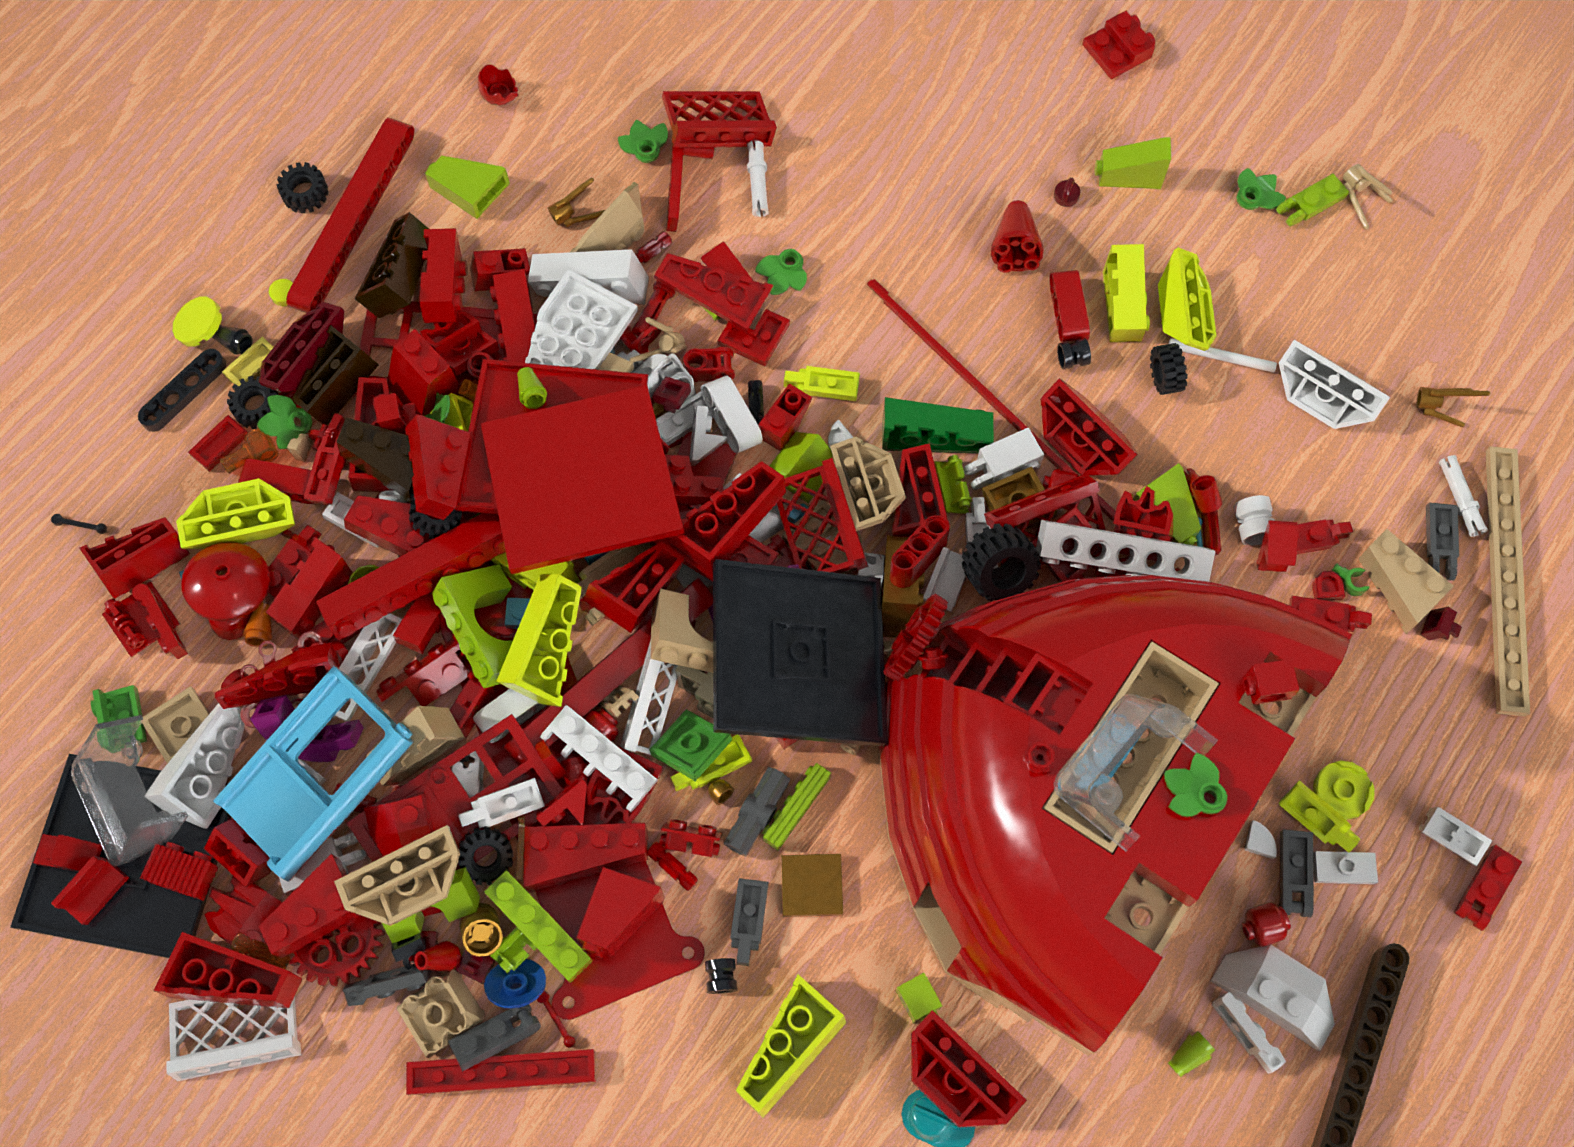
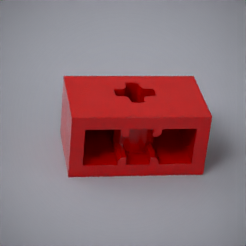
M234 819L214 827L204 849L245 887L271 874L272 870L267 865L270 857Z

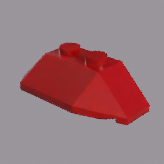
M1061 378L1040 398L1044 438L1081 475H1119L1138 455L1126 436L1086 397Z
M933 1010L911 1033V1082L957 1127L1006 1125L1027 1101Z

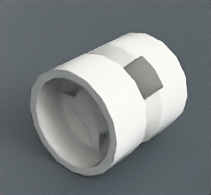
M1262 495L1244 498L1233 506L1238 523H1241L1239 526L1241 541L1244 545L1248 546L1260 545L1264 538L1268 520L1275 521V519L1270 518L1273 511L1270 498Z

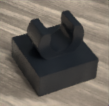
M422 931L395 943L391 942V952L396 962L403 960V965L407 970L411 969L409 957L426 949Z

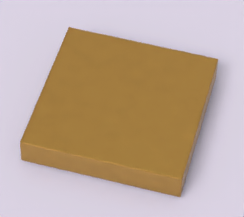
M841 854L781 855L783 917L843 915Z

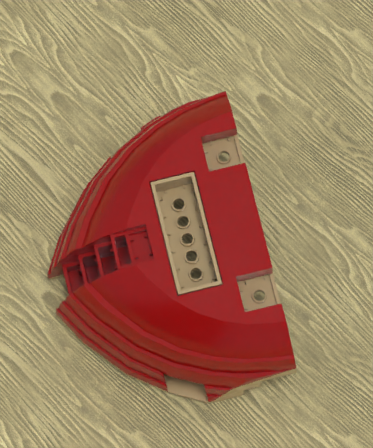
M1123 575L1071 579L977 606L940 623L938 633L925 648L941 647L942 652L948 654V658L945 659L946 666L940 669H924L920 675H912L908 678L903 677L899 681L889 679L885 684L888 744L884 747L879 746V758L888 839L912 909L945 973L996 1008L1002 1004L1027 1022L1035 1019L1087 1056L1095 1053L1106 1042L1109 1035L1146 987L1163 959L1160 954L1187 909L1198 901L1296 738L1293 735L1315 698L1328 686L1341 665L1353 634L1325 620L1302 612L1291 605L1260 594L1214 582L1156 575ZM1292 659L1300 689L1295 696L1289 700L1276 701L1279 712L1274 715L1265 711L1263 703L1253 705L1251 696L1245 693L1243 678L1253 664ZM1152 698L1160 699L1165 705V710L1161 713L1152 711L1148 704L1149 700ZM1115 715L1131 727L1136 723L1144 724L1149 730V735L1146 738H1139L1130 751L1133 758L1132 762L1129 764L1122 763L1113 775L1116 781L1115 789L1107 790L1102 788L1099 791L1093 787L1084 800L1072 793L1082 780L1076 774L1079 770V765ZM1041 741L1049 744L1055 750V766L1051 771H1041L1038 774L1028 769V764L1024 762L1023 754L1025 749L1030 748L1031 743ZM1199 753L1211 760L1219 770V784L1223 786L1227 793V803L1216 814L1200 812L1193 817L1181 816L1169 808L1170 802L1176 795L1167 787L1164 773L1169 769L1190 770L1194 755ZM1038 755L1037 759L1041 761L1043 760V757L1041 755ZM1204 794L1206 802L1214 803L1215 799L1212 794ZM1087 800L1095 801L1100 808L1099 814L1096 816L1087 815L1082 807L1083 802ZM1143 908L1150 914L1151 920L1149 925L1141 926L1135 922L1133 917L1135 909Z

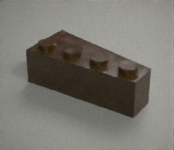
M410 212L394 220L354 298L378 318L388 314L392 315L397 310L411 303L424 263L422 253L423 251H428L426 240L424 239V229L429 228Z

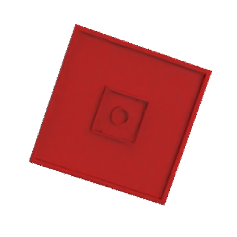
M483 359L468 431L470 432L468 449L455 510L498 514L481 423L643 385L648 386V374ZM525 367L533 369L547 391L546 402L537 409L525 407L519 399L517 373Z
M647 385L481 423L511 575L684 533Z

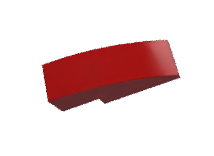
M396 393L373 398L377 423L381 428L406 435L405 427L416 414L421 415L414 402L403 405Z
M432 592L415 600L393 634L398 644L421 654L424 653L434 633L438 634L441 630L440 620L442 612L435 604Z

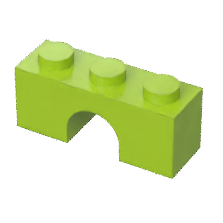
M466 867L455 871L448 897L430 906L440 909L445 914L448 922L475 913L478 909L480 895ZM422 911L392 926L384 923L382 925L391 942L395 943L421 933L425 917Z

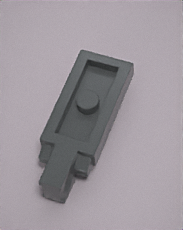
M738 879L730 937L732 940L731 948H738L737 965L749 966L751 950H759L769 882Z
M411 964V969L409 970L405 967H400L370 975L368 979L347 984L343 988V992L348 1006L363 1005L366 999L370 997L386 998L400 989L406 988L408 991H412L424 986L432 970H419L415 964Z

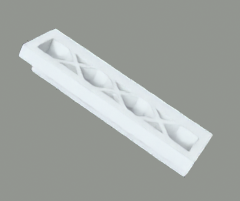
M391 613L363 627L339 668L355 683L364 670L366 678L358 686L365 693L369 690L396 644L393 634L402 619ZM391 622L397 624L391 634L384 636ZM379 645V656L376 659L369 661L375 649ZM350 699L351 703L345 713L338 711L333 719L337 717L346 722L350 721L359 705L353 699Z
M651 641L635 692L639 698L632 703L620 747L625 750L638 751L651 755L649 749L661 736L677 680L675 670L678 666L671 663L665 665L662 661L650 659ZM673 665L672 671H671V674H670L667 668H669V667H671V666ZM664 671L669 680L668 685L663 690L656 692L654 687L658 673ZM665 693L664 699H663V702H662L659 696H661V695H663V694ZM656 699L661 708L660 713L655 718L648 720L646 714L650 701ZM657 722L654 730L651 724ZM646 727H648L653 736L649 748L638 745L641 732Z

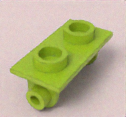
M952 455L947 458L948 462L935 461L934 464L945 511L947 513H969L968 508H970L972 499L969 495L967 483L961 482V479L965 477L962 459H959L958 455Z
M516 927L507 937L503 938L500 947L490 956L506 973H509L511 970L515 971L530 956L523 949L526 944L534 951L537 947Z

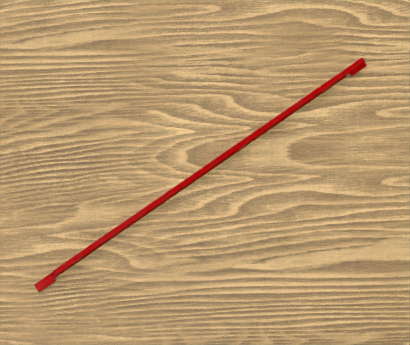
M871 279L867 282V285L884 301V304L1017 431L1028 428L919 325L912 316L899 306L877 280ZM1032 432L1044 456L1057 469L1075 473ZM1097 494L1101 511L1114 522L1116 511Z

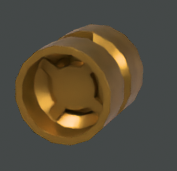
M479 903L477 912L459 919L462 942L470 954L479 957L488 956L500 947L503 940L502 929L498 914L493 907L485 903Z

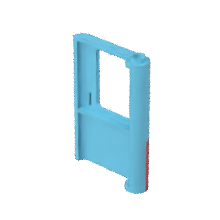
M333 666L213 801L216 805L225 809L270 857L267 861L268 867L280 878L291 881L413 744L410 738L413 733L402 723L396 724L350 677L339 668ZM349 699H353L385 731V737L333 795H330L298 762V756Z

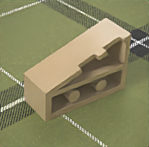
M1388 529L1359 557L1360 563L1376 588H1380L1386 597L1387 605L1391 612L1394 611L1403 624L1402 629L1405 634L1411 631L1454 587Z
M417 706L401 722L413 733L410 737L413 744L380 780L382 786L399 785L464 738L448 708Z

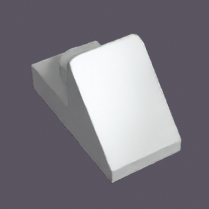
M697 406L694 411L690 450L691 466L697 465L727 439V436L706 434V432L711 431L712 416H708V407Z

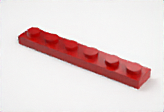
M594 1049L491 1056L463 1072L456 1059L406 1062V1095L596 1082Z

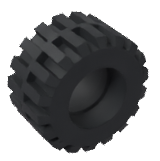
M994 524L993 528L986 527L983 528L981 534L976 533L973 536L974 540L972 542L968 541L965 546L967 551L962 554L964 560L962 568L974 588L986 600L992 602L994 599L999 600L1024 593L1027 588H1032L1034 585L1032 583L1033 580L1038 579L1040 574L1037 571L1041 569L1040 555L1019 528H1013L1010 524H1005L1003 527L1000 524ZM1008 558L1003 565L994 568L1000 561Z

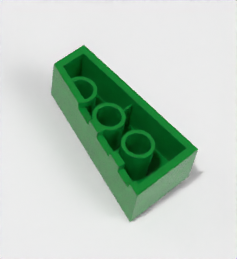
M885 397L882 419V449L885 451H902L903 449L930 443L932 452L979 454L980 448L994 443L993 412Z

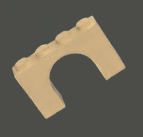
M660 589L652 607L650 659L713 673V642L706 640L692 628L688 616L689 595Z

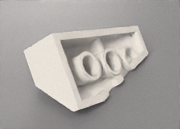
M218 703L160 772L144 797L170 815L204 829L208 828L221 808L213 800L225 788L227 779L232 774L233 767L231 764L234 753L239 748L245 724L240 717L241 708L223 709Z

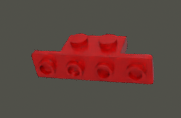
M454 634L452 639L444 645L439 643L433 646L428 651L429 655L420 661L416 659L408 663L403 668L404 672L395 678L390 676L379 684L380 688L376 690L381 702L407 686L419 704L427 706L468 678L467 676L470 672L456 654L460 647Z

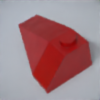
M314 643L310 647L301 648L216 691L215 699L223 709L258 703L261 700L287 695L288 697L311 692L333 666L339 668L338 655L332 643Z

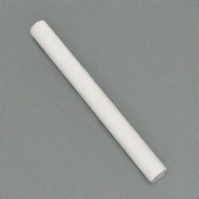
M1170 338L1169 344H1179V349L1181 348L1186 353L1274 373L1277 362L1212 347L1202 351L1173 338Z

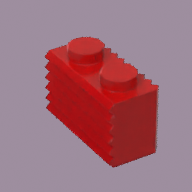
M167 842L166 846L155 844L140 878L149 883L204 901L213 878L218 871V866L210 862L212 857L195 851L193 856L183 853L184 847L171 842Z

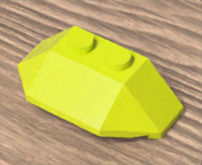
M1178 247L1173 251L1158 283L1163 332L1185 345L1206 351L1217 336L1211 289L1204 271L1198 264L1200 261L1197 254Z
M254 479L203 490L185 513L176 520L182 549H204L217 543L236 542L242 544L275 537L294 526L295 520L291 498L261 479Z

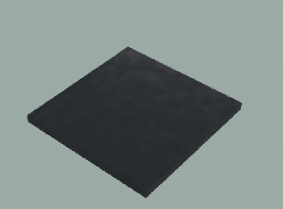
M715 559L713 562L714 732L883 747L887 745L881 578Z
M69 754L42 834L52 836L60 834L103 845L100 857L109 859L129 879L88 925H82L65 909L55 908L51 904L78 872L34 864L35 852L10 927L169 959L182 932L196 936L208 894L206 899L201 901L149 883L140 878L155 844L166 846L167 842H171L184 847L183 853L193 856L194 852L198 851L211 856L204 847L214 827L230 820L231 816L221 807L209 827L204 829L166 813L144 797L160 774V770ZM212 857L210 862L217 866L218 861Z

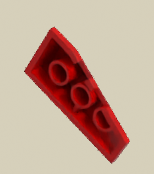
M424 792L364 807L370 836L383 857L434 832ZM428 907L422 910L424 917L442 912L436 907Z

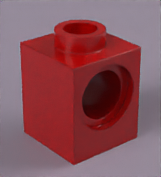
M1292 659L1253 664L1243 678L1245 693L1251 696L1253 705L1289 700L1300 690Z

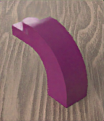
M287 695L264 699L259 702L250 720L264 739L268 740L295 708ZM359 719L326 725L301 752L298 759L311 762L335 761L340 750H349L356 746L364 729Z

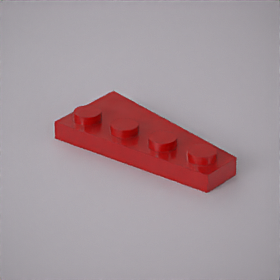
M667 253L654 274V279L745 332L748 331L774 286L769 283L763 284L753 281L752 278L741 275L740 277L726 273V270L716 267L713 269L703 266L699 262Z

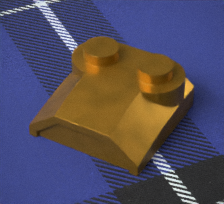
M1031 466L983 487L982 493L989 511H992L1045 489ZM1056 510L1051 519L1057 517L1058 513ZM1038 518L1030 520L1025 530L1032 527L1039 528L1041 520Z

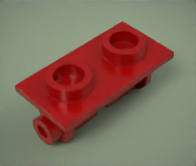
M671 819L670 822H665L661 827V831H665L667 834H661L660 844L665 846L667 850L686 852L687 843L691 842L693 843L691 854L712 858V855H719L720 844L715 843V841H720L723 832L716 831L717 828L711 825H699V828L687 826L686 821Z

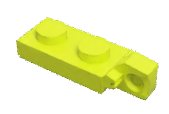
M806 366V369H799V372L785 370L783 384L786 388L790 383L810 396L856 401L860 373Z
M737 734L732 737V741L696 781L679 772L670 777L676 792L690 785L693 790L698 787L701 788L751 763L752 758L740 735Z
M1300 780L1278 803L1325 844L1327 842L1332 845L1338 843L1350 853L1360 841V838L1350 830L1351 824Z

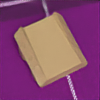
M455 970L447 971L441 976L432 977L426 982L423 989L416 994L409 995L403 1000V1003L397 1006L398 1012L427 1058L432 1057L449 1045V1040L470 1030L484 1020V1010L479 1007L463 981L462 975Z

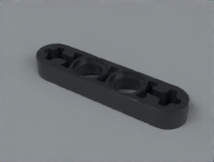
M216 349L203 351L148 401L138 412V420L142 426L148 431L155 432L167 425L222 374V371L226 368V361L221 353ZM212 360L216 361L217 363L215 365L208 364V361ZM200 368H202V370L206 372L205 375L201 373V371L199 370ZM189 377H199V381L194 386L186 385V380ZM178 394L179 399L175 404H166L168 396ZM160 405H162V407H163L166 411L163 412V411H162L161 409H159L158 407H159ZM150 415H153L157 418L156 420L152 421L148 419V417Z

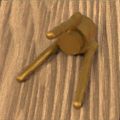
M589 178L562 200L547 207L558 226L564 223L567 228L574 223L598 218L605 210L574 218L571 217L575 212L569 202L585 191L594 182V178Z
M1420 387L1416 406L1417 408L1424 409L1423 415L1433 416L1459 427H1464V422L1435 411L1436 408L1442 407L1444 396H1489L1491 393L1490 391H1479L1472 388L1437 389Z

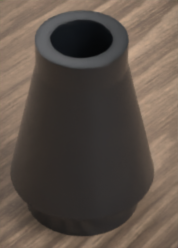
M222 325L219 326L212 337L236 355L243 354L253 343L252 336L249 335L247 330Z

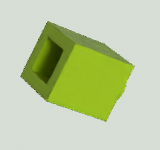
M925 973L905 982L896 989L913 1024L918 1021L922 1022L932 1010L938 1015L936 1011L941 1009L942 1004Z

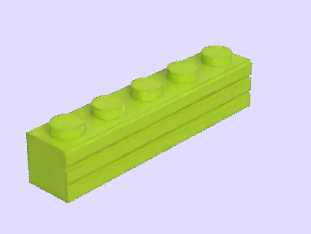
M818 763L814 767L810 766L805 772L806 778L797 783L794 788L796 792L793 796L789 795L786 798L783 810L776 812L773 817L775 820L771 826L768 824L762 832L764 835L763 841L779 851L831 778V772Z

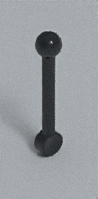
M54 514L51 517V522L56 526L67 524L96 530L99 534H104L107 531V526L103 523L95 525L65 519L60 514Z

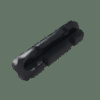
M751 380L748 382L749 410L756 423L759 424L764 418L762 381Z

